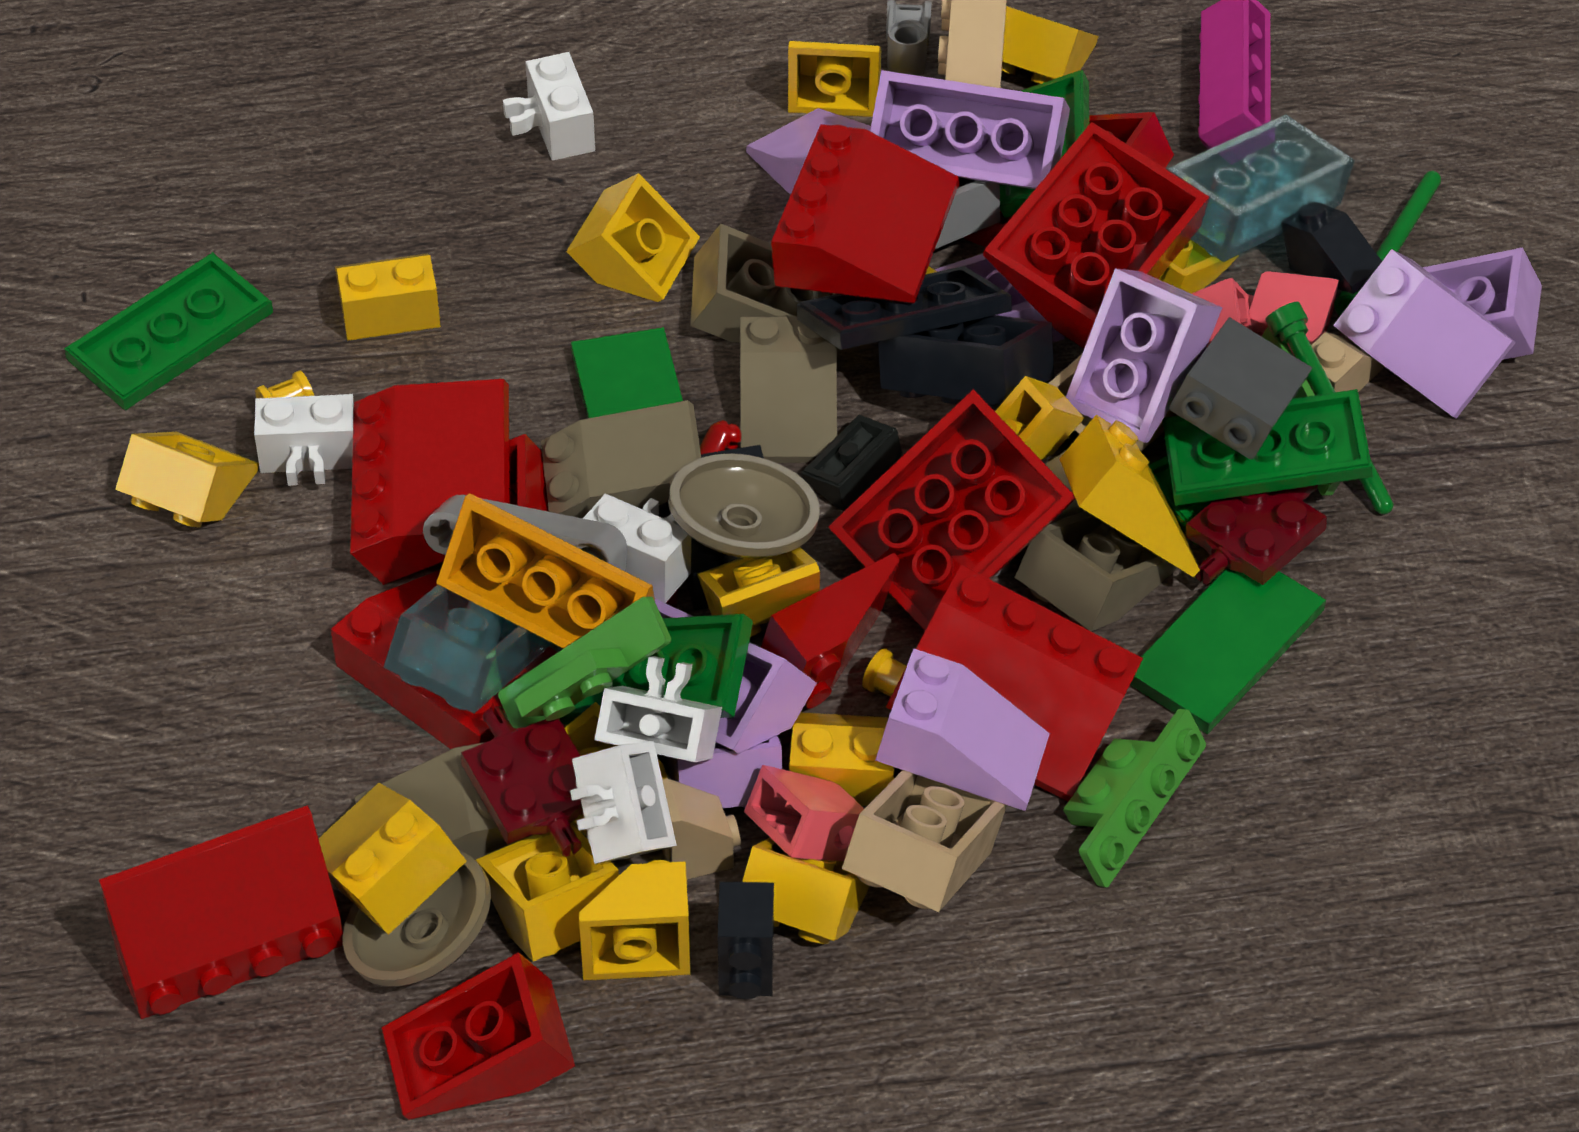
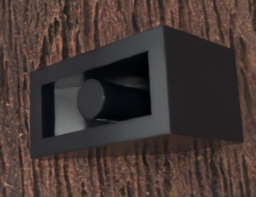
M1321 202L1307 203L1301 206L1296 213L1281 221L1290 270L1302 275L1339 280L1337 289L1353 295L1361 290L1382 262L1347 213Z

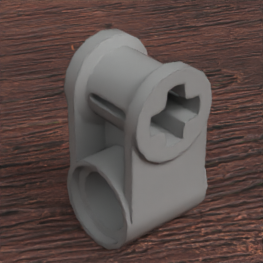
M895 0L887 1L886 39H888V71L917 76L925 72L927 44L930 41L932 1H925L923 5L896 4Z

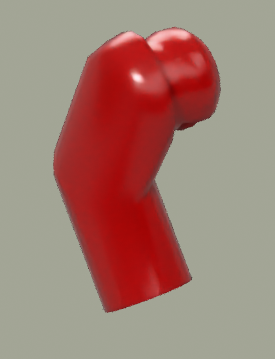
M725 420L710 425L700 444L701 454L724 451L725 448L728 450L736 449L738 447L737 443L741 442L742 438L739 426L732 423L727 424Z

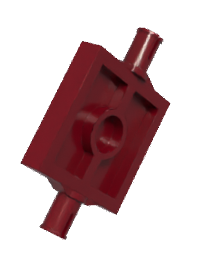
M1318 485L1212 501L1186 524V537L1204 548L1210 555L1198 565L1200 571L1195 575L1198 581L1201 582L1203 580V584L1208 585L1224 569H1230L1244 573L1261 585H1264L1326 530L1327 516L1303 502L1312 492L1318 489Z
M494 706V712L492 708L488 709L482 718L488 725L494 738L491 741L461 752V765L507 844H510L529 835L551 833L562 856H570V851H572L573 855L582 848V842L578 839L570 823L584 813L581 799L572 801L570 790L577 788L572 759L581 755L559 718L551 721L544 719L527 727L515 729L501 706Z

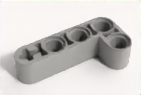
M455 495L448 498L425 521L423 527L424 538L434 551L446 555L466 495ZM482 499L593 556L595 555L590 547L596 548L601 552L604 558L603 561L626 572L627 543L622 532L615 526L603 522Z

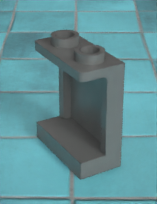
M1229 317L1187 374L1169 408L1178 416L1249 459H1253L1292 399L1296 397L1312 367Z

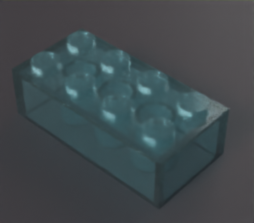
M1285 114L1167 168V170L1209 196L1201 227L1191 240L1203 247L1211 256L1225 262L1282 234L1281 221L1296 213L1301 206L1316 201L1332 208L1341 205L1355 160Z
M437 585L400 615L383 667L400 675L401 679L406 683L423 687L445 698L446 702L451 706L468 710L475 714L548 648L552 642Z

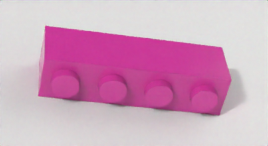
M1220 0L1201 11V32L1199 34L1201 42L1199 64L1200 94L1198 96L1200 116L1198 135L1206 148L1213 149L1226 162L1271 139L1270 12L1257 0Z

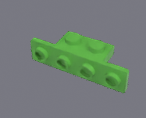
M642 597L501 689L498 697L513 728H523L544 719L551 721L569 714L575 709V704L588 696L604 691V688H609L612 686L614 679L670 644L671 636L653 597Z
M1178 709L1155 742L1114 738L1064 807L1063 811L1071 825L1094 827L1081 845L1079 854L1097 886L1108 887L1205 749L1206 742L1189 710Z

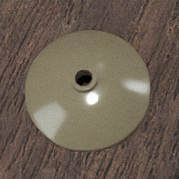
M717 454L702 457L688 463L674 476L668 497L672 516L689 536L714 551L741 558L774 557L802 546L815 533L820 515L817 496L803 478L778 463L744 454Z
M459 850L467 862L389 935L353 904L344 926L343 948L348 962L362 978L380 986H403L421 982L447 969L470 948L483 927L491 900V888L487 875L471 856Z

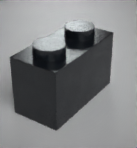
M720 882L718 911L719 995L734 996L739 999L773 996L774 883Z

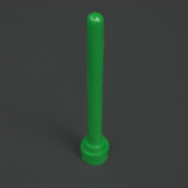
M1428 171L1423 176L1376 252L1382 261L1391 249L1399 252L1441 183V176L1438 172ZM1345 291L1340 292L1334 303L1335 311L1339 317L1358 292L1353 295Z
M1300 302L1286 304L1269 314L1265 321L1274 338L1280 337L1283 344L1288 343L1294 356L1312 367L1306 379L1314 394L1334 393L1335 390L1306 336L1308 332L1306 326L1308 317ZM1371 460L1373 477L1359 480L1376 512L1385 515L1392 511L1394 506L1393 500Z

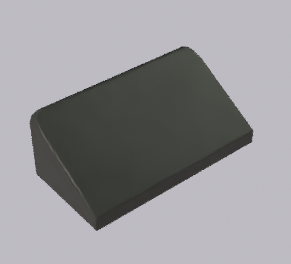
M859 414L801 472V476L835 507L845 511L902 455L898 431L894 427Z

